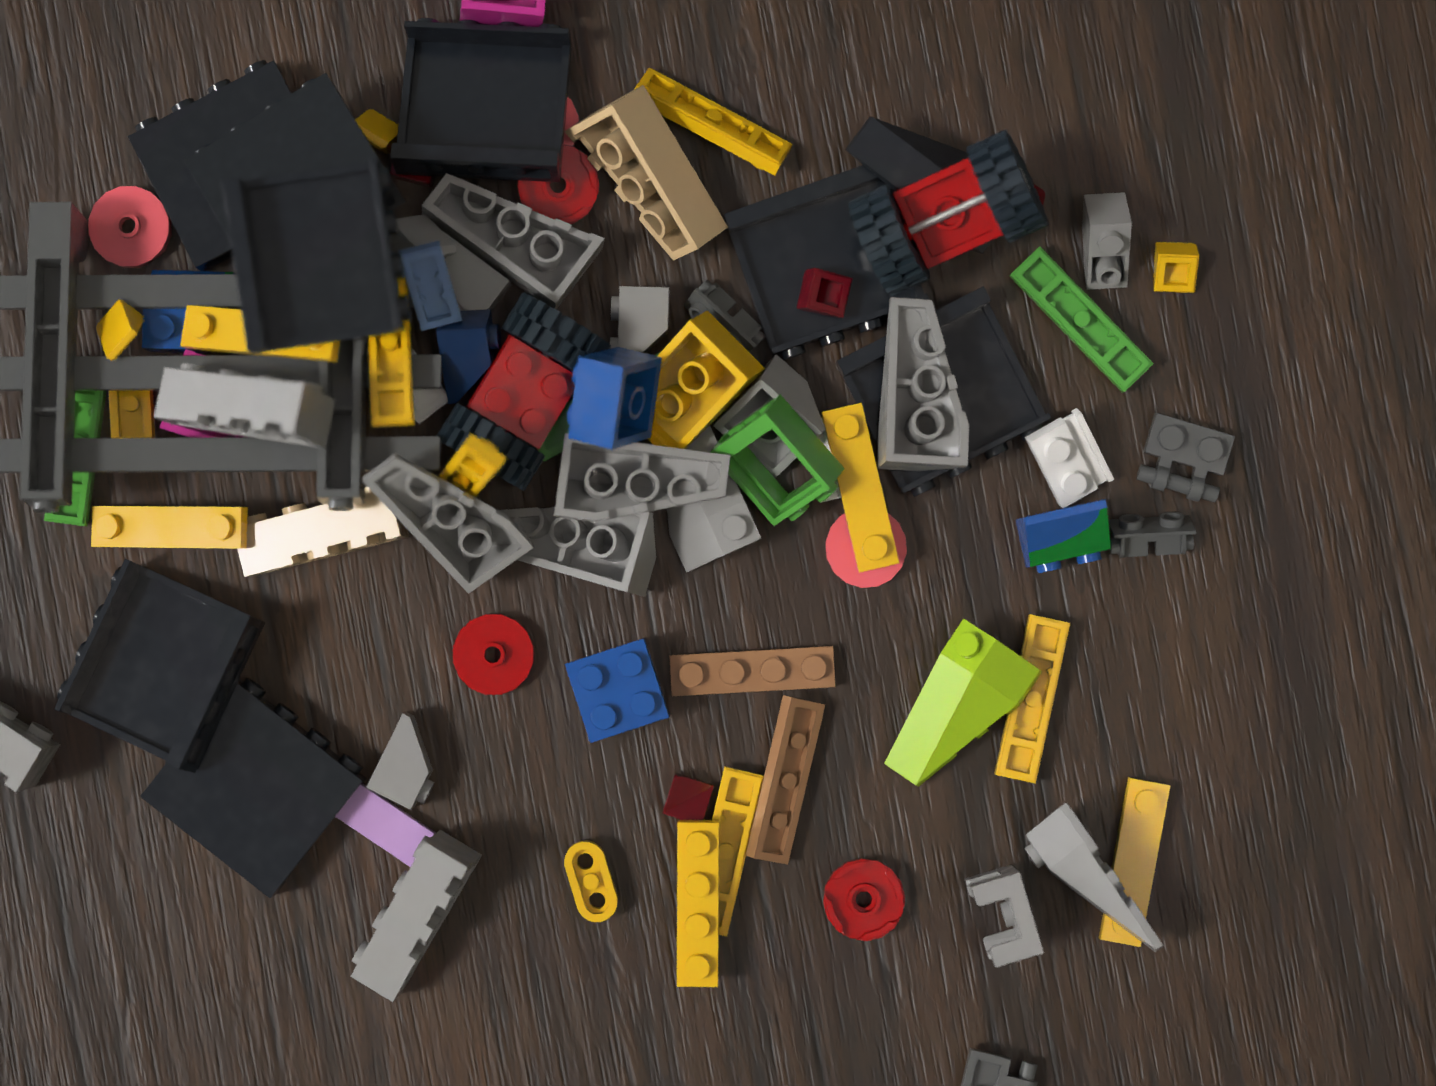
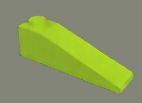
M963 619L940 653L884 764L919 787L957 756V752L973 739H979L988 732V727L1003 715H1009L1018 708L1042 671L992 636Z

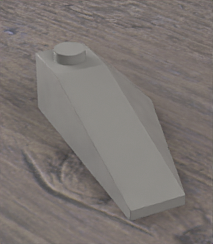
M891 297L889 301L878 424L877 469L927 471L965 468L968 466L969 423L965 411L963 412L956 390L958 386L954 374L952 375L945 353V342L932 300Z
M709 426L686 449L710 452L717 444L711 427ZM729 474L724 498L667 508L669 535L686 573L761 539L738 485Z
M565 433L554 516L597 522L724 498L726 495L730 455L643 443H632L611 450L568 439V433Z
M396 453L362 477V481L468 594L534 548L532 541L508 515Z
M555 507L499 510L508 515L534 544V548L517 559L518 561L645 597L656 560L653 513L645 512L593 522L555 517Z
M1067 802L1026 834L1030 845L1024 849L1038 869L1045 865L1052 875L1154 952L1163 947V944L1137 905L1123 892L1124 887L1115 872L1106 862L1103 863L1100 859L1098 847Z

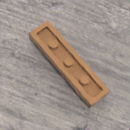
M833 646L669 655L672 696L835 687Z
M783 695L746 856L788 865L825 704Z

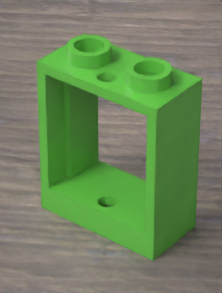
M781 394L724 433L710 451V453L730 455L728 474L773 526L787 517L790 521H794L809 508L810 505L808 503L815 498L818 502L827 499L838 488L835 481L844 470V467ZM771 429L775 431L813 475V478L789 494L747 447Z

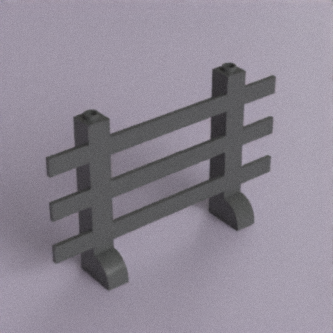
M30 202L27 275L0 276V310H26L24 357H0V391H23L22 439H0V473H21L20 500L29 506H33V511L55 513L59 512V506H72L73 473L317 472L318 500L323 505H328V510L352 511L354 510V504H365V483L362 481L365 471H372L395 453L427 471H441L440 436L366 437V390L370 389L367 337L340 341L337 363L260 355L118 356L116 360L113 359L112 361L106 356H76L78 309H110L119 299L124 300L134 309H186L187 305L241 309L236 274L79 275V262L85 260L89 246L88 221L72 202ZM409 291V306L410 308H414V304ZM441 354L412 355L413 389H441ZM184 363L206 368V372L219 374L220 369L242 373L245 377L258 378L259 375L283 381H303L322 386V393L335 399V405L326 449L251 437L74 438L75 391L160 390L164 368L180 369L181 364Z

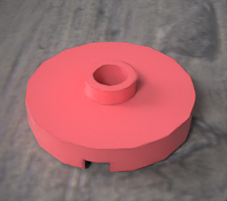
M120 186L106 192L94 204L88 218V235L94 249L106 261L123 268H140L152 262L156 257L158 258L166 250L171 238V220L162 202L152 192L137 186ZM128 219L134 220V230L130 233H124L122 230L123 223Z
M845 513L840 515L830 527L825 541L826 559L833 573L845 583L859 588L878 587L892 580L902 568L907 554L906 536L899 522L889 513L888 516L899 564L859 573Z

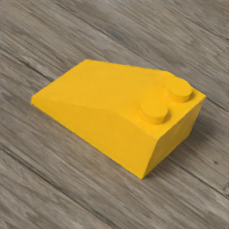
M708 310L691 319L658 355L662 357L652 433L651 438H648V440L653 445L686 449L765 369Z

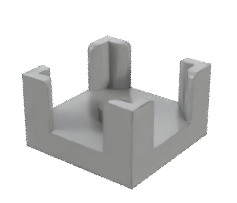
M1008 865L965 878L970 897L975 899L978 906L1005 899V902L1000 903V908L1006 926H1013V928L983 938L987 956L993 960L995 967L1044 953L1018 870L1012 865Z

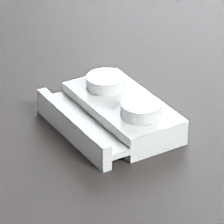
M1077 408L1071 411L1072 414L1063 419L1059 417L1025 437L1057 503L1063 509L1097 490V486L1103 482L1114 480L1083 414Z

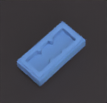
M440 240L399 250L403 260L405 278L421 331L462 321V315Z

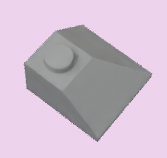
M777 354L764 366V371L724 411L713 425L724 435L728 430L781 394L817 437L825 429L808 382ZM773 429L747 446L774 478L797 458Z

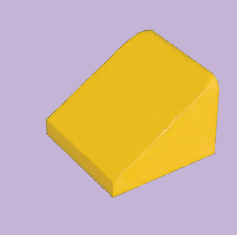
M373 109L365 111L356 119L357 124L370 145L385 154H390L392 143H397L399 125Z
M1156 242L1154 291L1195 293L1199 263V252L1196 244Z
M121 299L116 301L96 326L105 355L111 361L113 359L116 360L137 336L144 322V316Z

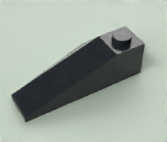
M873 117L867 119L845 149L884 183L890 185V188L894 191L964 160L969 155L968 152ZM993 240L970 251L983 254Z

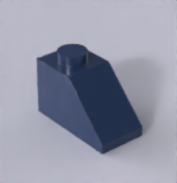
M491 309L460 311L462 321L440 326L436 329L439 353L442 356V370L448 404H456L491 366L495 349L501 348L499 324H493Z

